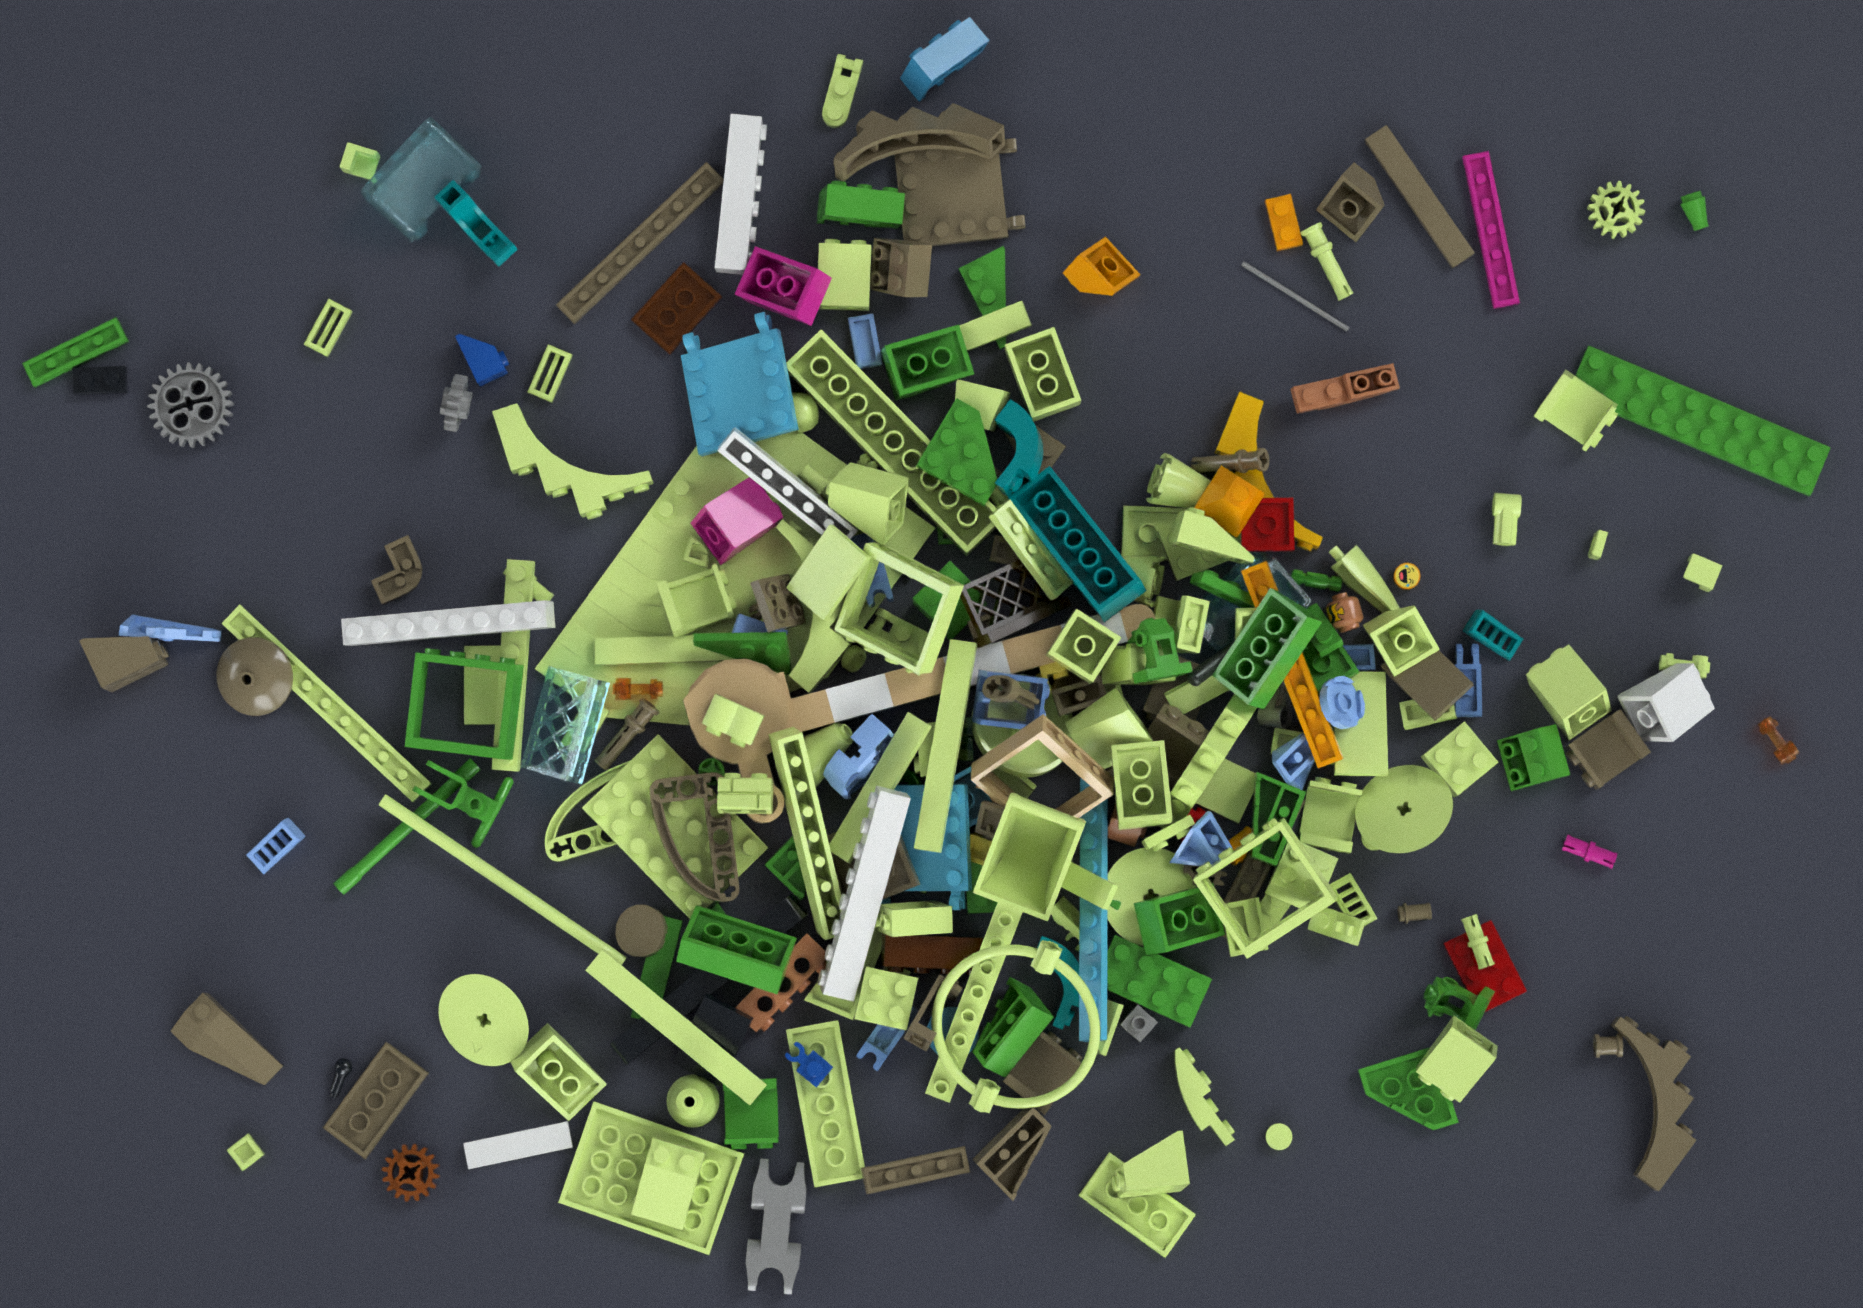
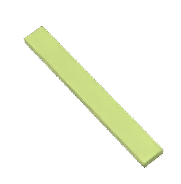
M950 639L914 849L942 853L978 645L974 642Z
M601 950L585 970L747 1104L751 1105L767 1086V1084L605 951Z

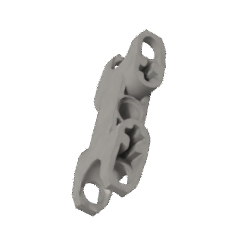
M761 1158L758 1173L753 1184L751 1209L764 1210L761 1240L748 1238L745 1263L748 1290L755 1291L760 1272L765 1268L772 1267L778 1269L783 1275L784 1294L792 1295L794 1281L800 1266L801 1243L789 1242L791 1213H805L807 1194L805 1162H797L795 1174L790 1183L778 1185L770 1179L769 1159Z

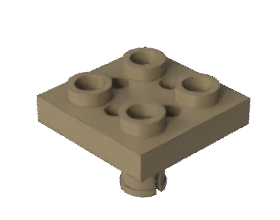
M789 573L758 579L750 583L757 604L750 606L749 613L756 610L759 611L750 616L757 620L763 618L768 633L797 627L806 623L798 598L786 588L791 581Z

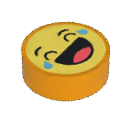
M1403 563L1394 571V582L1403 590L1412 589L1420 581V571L1414 564Z

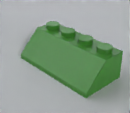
M1270 588L1212 676L1248 705L1264 709L1322 621L1303 606Z
M696 905L682 936L676 962L778 994L797 938Z

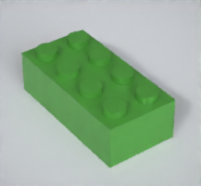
M1114 935L1107 950V991L1188 1028L1191 1027L1212 979L1159 954L1146 955L1143 947Z

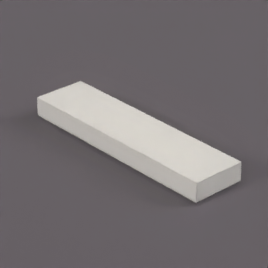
M568 1121L463 1143L468 1169L573 1148Z

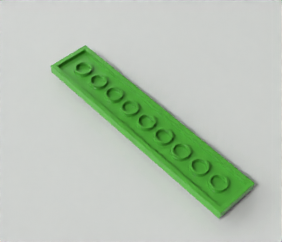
M1589 345L1575 374L1576 377L1618 404L1615 412L1618 413L1619 417L1807 496H1811L1831 448Z

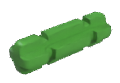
M1296 569L1291 573L1290 582L1292 584L1301 585L1302 583L1308 587L1329 588V590L1337 592L1342 587L1341 577H1328L1325 574L1308 571L1303 573L1302 570Z

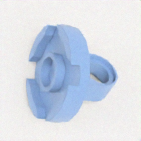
M1337 676L1327 680L1320 690L1319 701L1321 710L1326 720L1338 729H1348L1356 726L1358 720L1363 718L1365 711L1362 692L1360 690L1356 691L1352 685L1354 681L1345 676Z

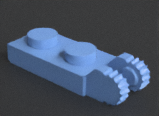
M1462 644L1455 645L1454 665L1474 685L1454 703L1456 717H1482V676L1478 644H1472L1470 649L1472 664H1463Z

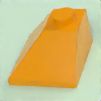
M1106 236L1080 253L1063 272L1069 282L1079 292L1110 296L1141 275Z
M1221 465L1194 508L1205 511L1204 516L1211 517L1225 531L1237 538L1265 493Z

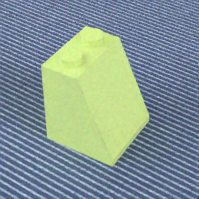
M850 462L843 470L839 471L834 479L828 482L826 487V495L829 496L828 506L874 541L884 545L904 525L909 478Z
M1569 644L1564 648L1555 650L1550 658L1543 663H1537L1532 666L1526 674L1529 686L1569 741L1612 711L1607 689Z
M1117 687L1065 723L1069 731L1066 735L1104 769L1113 766L1111 745L1153 741L1144 723Z
M1453 1016L1417 1065L1416 1072L1419 1074L1418 1078L1429 1086L1434 1084L1440 1088V1093L1448 1100L1453 1101L1455 1099L1461 1102L1495 1061L1498 1046L1456 1016Z
M1183 1131L1173 1133L1125 1162L1115 1171V1175L1112 1176V1187L1114 1192H1118V1198L1180 1192L1190 1184Z

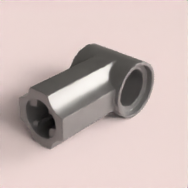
M1284 680L1266 707L1258 709L1257 718L1261 726L1283 729L1290 726L1292 721L1291 698Z

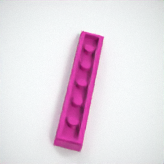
M1489 151L1464 155L1462 160L1493 309L1517 305L1520 301Z

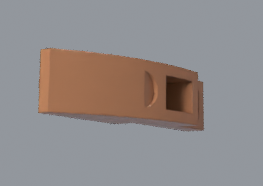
M1392 363L1347 373L1340 377L1294 386L1290 390L1296 413L1299 414L1371 398L1398 390L1400 386L1394 364Z

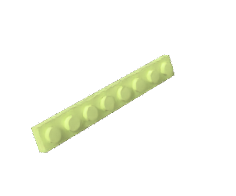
M507 559L504 604L532 602L535 561ZM530 630L504 632L501 635L500 657L515 659V664L524 665L513 760L492 758V770L520 771ZM499 671L494 747L499 745L507 671Z

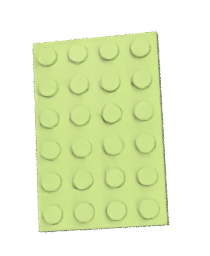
M658 734L591 798L582 809L690 919L696 905L707 908L714 901L693 890L679 875L670 861L655 824L649 788L658 779L695 775L696 773ZM685 780L681 783L680 790L684 795H692L695 791V785L692 781ZM676 781L671 782L673 786L671 788H664L663 784H658L654 794H659L660 798L663 799L666 793L673 792V798L678 797L675 790ZM714 791L713 796H707L708 801L717 799V794ZM703 798L662 803L670 834L681 858L697 879L708 887L715 889ZM717 803L711 805V816L714 818L723 817L724 813H719L717 810ZM730 813L739 877L768 847L735 813ZM722 829L716 830L713 834V840L715 843L723 845L728 840V834ZM720 856L716 861V865L721 871H727L731 867V859L727 856ZM733 873L717 875L718 880L724 879V887L720 888V893H723L729 887L728 878L734 879Z
M594 1101L558 1203L710 1255L745 1153ZM654 1137L706 1153L683 1230L631 1215L644 1165Z

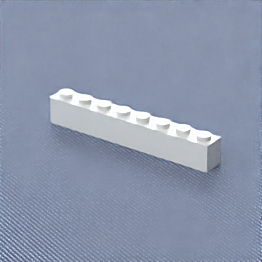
M544 600L341 619L343 645L358 646L555 628L554 602Z
M876 786L875 792H871L869 795L867 807L870 810L868 817L863 818L860 827V833H863L861 842L856 843L853 852V858L856 860L853 869L849 868L846 877V884L849 885L846 894L841 895L839 902L841 914L839 919L834 920L832 927L834 939L832 945L828 944L825 952L827 964L825 970L821 969L818 977V985H820L824 995L854 1001L911 799L905 792Z

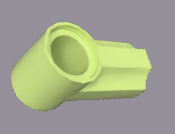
M1494 493L1492 502V516H1494L1492 544L1501 546L1516 545L1517 520L1521 513V495Z

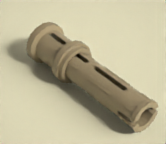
M1258 448L1256 451L1249 452L1242 449L1230 455L1193 457L1191 462H1197L1198 464H1191V468L1198 473L1215 472L1222 465L1228 470H1236L1239 473H1246L1248 470L1255 469L1263 472L1269 467V454L1265 448Z
M641 697L637 708L631 715L627 714L623 727L600 755L595 758L594 761L604 770H609V767L625 750L637 733H643L646 730L645 726L652 717L660 713L645 698Z

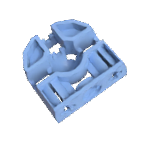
M871 714L851 736V739L858 745L860 757L857 758L854 755L850 759L839 749L826 765L823 776L844 799H851V794L855 793L867 782L894 734L878 718Z

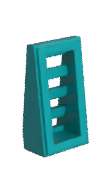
M1475 610L1463 629V632L1508 661L1511 660L1523 641L1522 637L1484 610ZM1482 620H1483L1484 623L1482 624V626L1480 627V629L1477 631L1478 626L1480 625V623H1481ZM1491 625L1493 629L1486 638L1484 635ZM1500 631L1502 632V635L1495 644L1493 641ZM1510 637L1512 640L1510 641L1506 649L1503 650V644L1505 643L1507 638Z

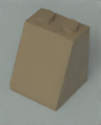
M148 636L83 638L79 640L101 688L110 692H114L169 665L166 660L169 654L164 644Z

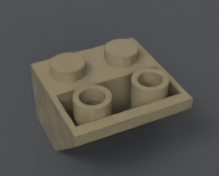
M874 238L870 290L900 297H927L932 245L916 241Z

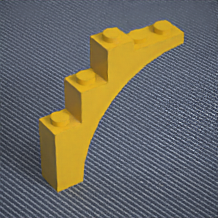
M1239 392L1215 454L1230 455L1242 449L1247 452L1257 450L1258 420L1264 401ZM1257 469L1248 470L1246 473L1235 471L1236 475L1265 493L1263 498H1274L1261 471ZM1294 520V541L1298 542L1297 546L1307 551H1312V548L1317 550L1323 537L1304 528Z

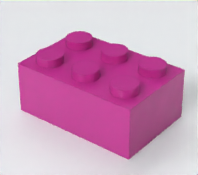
M755 246L735 295L750 304L812 326L832 278L817 268Z

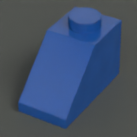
M461 334L455 336L480 387L508 374L505 366L510 364L503 350L498 352L493 345Z

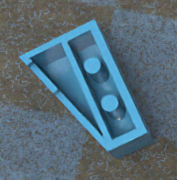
M970 17L963 22L957 20L948 28L949 32L943 36L941 33L937 34L929 41V46L924 49L919 47L910 54L911 60L901 75L900 80L919 102L926 97L925 95L935 84L939 87L945 82V77L955 70L958 72L985 49L989 39Z

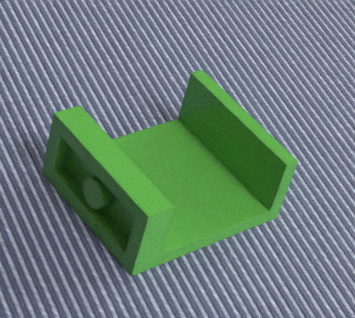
M777 1078L761 1079L767 1086L751 1105L747 1104L723 1084L726 1138L724 1140L725 1144H731V1149H747V1144L757 1143V1148H773V1143L779 1142Z

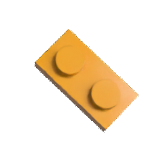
M1291 194L1266 199L1265 205L1276 250L1282 251L1302 246L1303 241Z

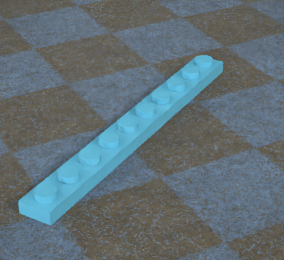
M1080 778L1081 792L1090 786L1082 778ZM1106 799L1080 817L1086 821L1080 837V866L1108 880V799ZM1080 897L1079 976L1085 982L1094 998L1100 1020V1041L1107 1040V910ZM1079 994V1041L1089 1042L1090 1027L1088 1013Z

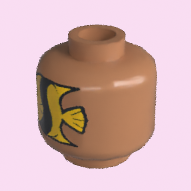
M1347 592L1332 596L1333 601L1327 604L1326 612L1329 622L1334 629H1339V632L1343 633L1359 628V623L1364 618L1359 599L1355 596L1348 597Z

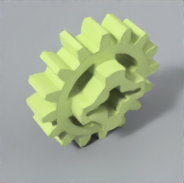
M1618 181L1615 187H1613L1611 182H1607L1606 190L1600 186L1596 190L1598 195L1593 194L1590 197L1594 204H1589L1587 210L1593 211L1588 219L1596 221L1593 226L1594 229L1602 228V236L1607 232H1611V239H1614L1617 233H1620V236L1624 238L1627 235V230L1631 233L1635 232L1634 224L1640 225L1642 223L1641 218L1638 216L1645 214V210L1639 208L1644 203V200H1637L1636 197L1640 192L1637 190L1632 193L1630 191L1631 184L1623 188L1621 181ZM1609 194H1619L1618 197L1609 198L1607 196ZM1627 200L1631 202L1633 210L1629 208ZM1621 201L1619 213L1612 219L1613 207ZM1600 210L1604 213L1605 221L1601 217ZM1616 222H1627V224L1622 226H1613Z

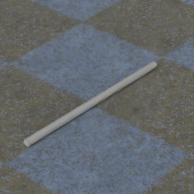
M1245 261L1241 264L1244 268L1346 332L1349 330L1350 327Z

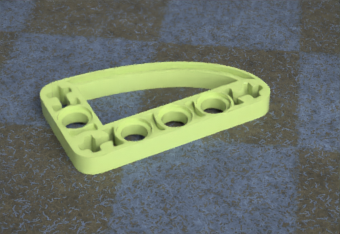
M630 761L617 765L589 780L573 792L557 809L547 827L545 835V850L551 860L562 862L617 845L614 841L605 842L602 839V829L599 825L557 837V833L565 817L581 800L607 784ZM580 835H588L591 839L589 848L586 850L579 849L576 845V839ZM571 838V845L575 850L574 854H570V849L562 851L561 857L551 853V850L555 848V843L558 842L560 846L568 845L566 839Z

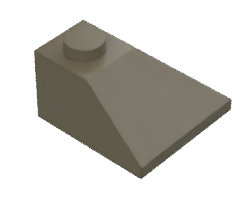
M1354 162L1341 175L1316 211L1357 242L1385 204L1375 179Z

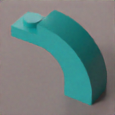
M454 180L434 197L466 235L498 267L518 250Z
M1011 399L994 419L1000 430L1016 440L1015 456L995 482L1000 492L1007 497L1020 488L1024 477L1031 482L1034 481L1041 468L1044 452L1042 438L1034 421L1024 408Z
M1041 936L1037 948L1042 940L1058 944L1063 949L1059 959L1068 964L1079 975V963L1074 955L1060 943ZM1054 968L1053 971L1059 976L1063 985V998L1052 1026L1063 1030L1064 1025L1070 1026L1075 1012L1070 1010L1071 1006L1079 1008V993L1073 984Z

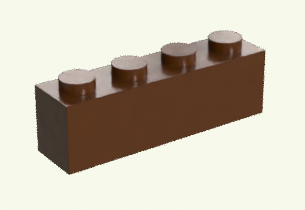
M882 933L881 966H887V971L903 972V967L914 968V973H929L930 968L940 969V974H948L962 960L978 952L984 938L930 935L891 937ZM973 966L966 971V975L971 974Z

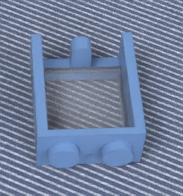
M979 669L972 722L987 726L1022 729L1042 714L1046 716V711L1044 710L1045 699H1048L1050 693V686L1047 683L1048 679L1039 676ZM993 675L1009 676L1017 680L1020 687L1035 694L1036 698L1040 700L1039 705H1035L1034 709L1031 710L1014 701H992L984 696L982 692L983 684L988 677Z

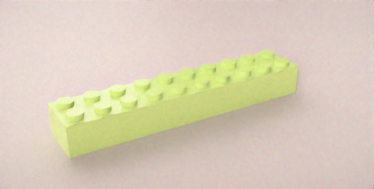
M822 329L786 362L788 374L873 461H876V464L883 471L909 478L907 496L966 556L996 529V526L988 516L997 508L989 500L985 506H982L916 467L930 440Z

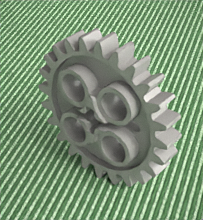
M187 362L186 370H183L177 364L176 373L168 368L167 373L169 377L164 378L159 375L162 384H153L152 387L157 390V393L149 394L148 396L155 401V403L147 405L149 409L155 410V413L151 414L149 418L151 420H158L153 427L156 430L163 428L160 433L163 438L170 434L169 442L172 444L179 439V446L184 447L187 441L191 448H195L196 441L205 446V438L207 437L214 442L213 434L215 432L223 435L220 426L230 425L225 420V417L233 416V413L227 410V407L234 406V403L226 399L233 395V393L228 390L224 391L228 383L226 381L218 383L221 375L216 373L212 376L213 369L211 367H208L203 372V365L198 363L195 370L190 362ZM198 383H205L206 389L204 393L195 395L194 387ZM180 391V399L176 403H170L169 395L171 392ZM209 397H213V400L210 402H202ZM189 400L197 403L193 405L192 411L186 407L189 405ZM173 408H175V409L181 408V409H179V410L173 412L172 414H169V410H170V409H173ZM205 408H212L213 416L208 420H203L201 418L202 411ZM186 415L188 417L187 425L183 428H178L176 425L177 419L180 416Z

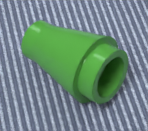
M1701 190L1681 196L1682 203L1680 205L1689 219L1693 230L1696 231L1708 227L1705 196H1702Z

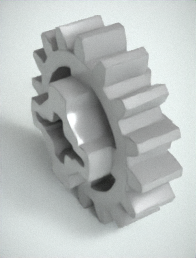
M455 374L451 388L445 387L440 407V414L445 415L444 430L457 432L461 419L468 418L473 393L467 391L468 376Z

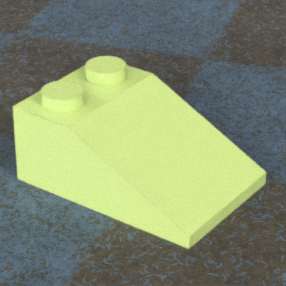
M1190 507L1177 514L1170 540L1171 545L1242 565L1254 562L1255 557L1211 517L1204 516L1205 511Z
M1164 740L1111 745L1118 829L1172 825L1173 818Z
M548 1023L526 1043L520 1055L511 1061L515 1072L568 1121L607 1085L575 1049Z
M654 1137L644 1165L631 1215L683 1230L706 1153Z

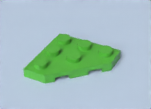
M956 398L916 467L980 505L985 506L997 486L995 484L997 476L981 415L978 410Z
M1430 1047L1358 1069L1366 1096L1431 1130L1459 1123L1452 1101L1440 1093V1088L1434 1084L1429 1086L1418 1078L1419 1074L1416 1072L1417 1065Z

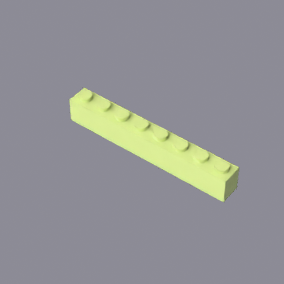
M790 727L768 735L815 930L823 939L828 940L834 938V935H832L833 923L835 919H839L841 909H839L841 892L803 733L795 727Z

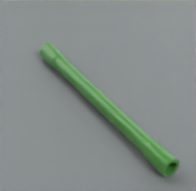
M470 758L454 773L464 778L467 783L481 769ZM450 778L432 795L445 801L462 784ZM427 799L413 813L425 820L440 805ZM402 822L333 884L345 895L362 879L364 874L414 829Z

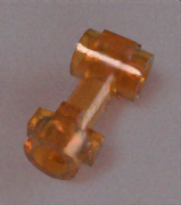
M615 678L613 694H615V700H631V694H650V699H658V697H663V681L651 679L650 684H631V678Z
M1768 716L1757 724L1760 728L1759 732L1762 735L1767 733L1776 746L1777 750L1773 753L1782 765L1786 762L1789 764L1797 758L1796 756L1800 753L1791 740L1786 743L1776 729L1779 725L1776 719L1773 720L1771 716Z

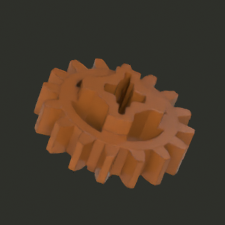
M404 1144L402 1145V1152H399L397 1149L392 1150L394 1158H385L389 1163V1167H383L382 1171L388 1172V1176L384 1177L382 1181L390 1182L391 1185L386 1190L391 1191L395 1189L396 1199L403 1194L405 1202H408L411 1196H414V1199L419 1201L420 1193L427 1197L430 1195L428 1188L435 1189L437 1187L432 1181L433 1179L440 1178L439 1174L434 1173V1169L440 1167V1164L432 1163L435 1154L427 1156V1147H423L418 1151V1145L413 1144L411 1150H409L408 1146ZM406 1155H416L421 1159L413 1162L406 1158ZM397 1163L399 1174L394 1178V1167ZM420 1165V1167L416 1169L417 1171L414 1173L416 1177L415 1179L413 1177H410L402 1180V1178H404L406 1176L405 1174H407L408 1172L407 1166L409 1168H414ZM428 1167V1178L425 1183L423 1171ZM412 1184L417 1190L409 1191L401 1188V1186Z

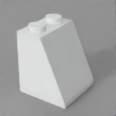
M1676 663L1617 696L1629 722L1643 741L1673 742L1715 709L1710 699V694L1705 689L1700 673L1694 663Z

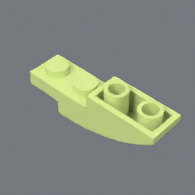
M1180 1047L1174 1050L1176 1079L1183 1101L1200 1131L1210 1125L1224 1146L1229 1145L1235 1140L1232 1137L1235 1131L1226 1119L1222 1122L1215 1114L1219 1109L1210 1098L1207 1100L1203 1098L1204 1095L1211 1091L1208 1085L1212 1082L1203 1070L1198 1073L1192 1065L1195 1059L1187 1049L1182 1051Z

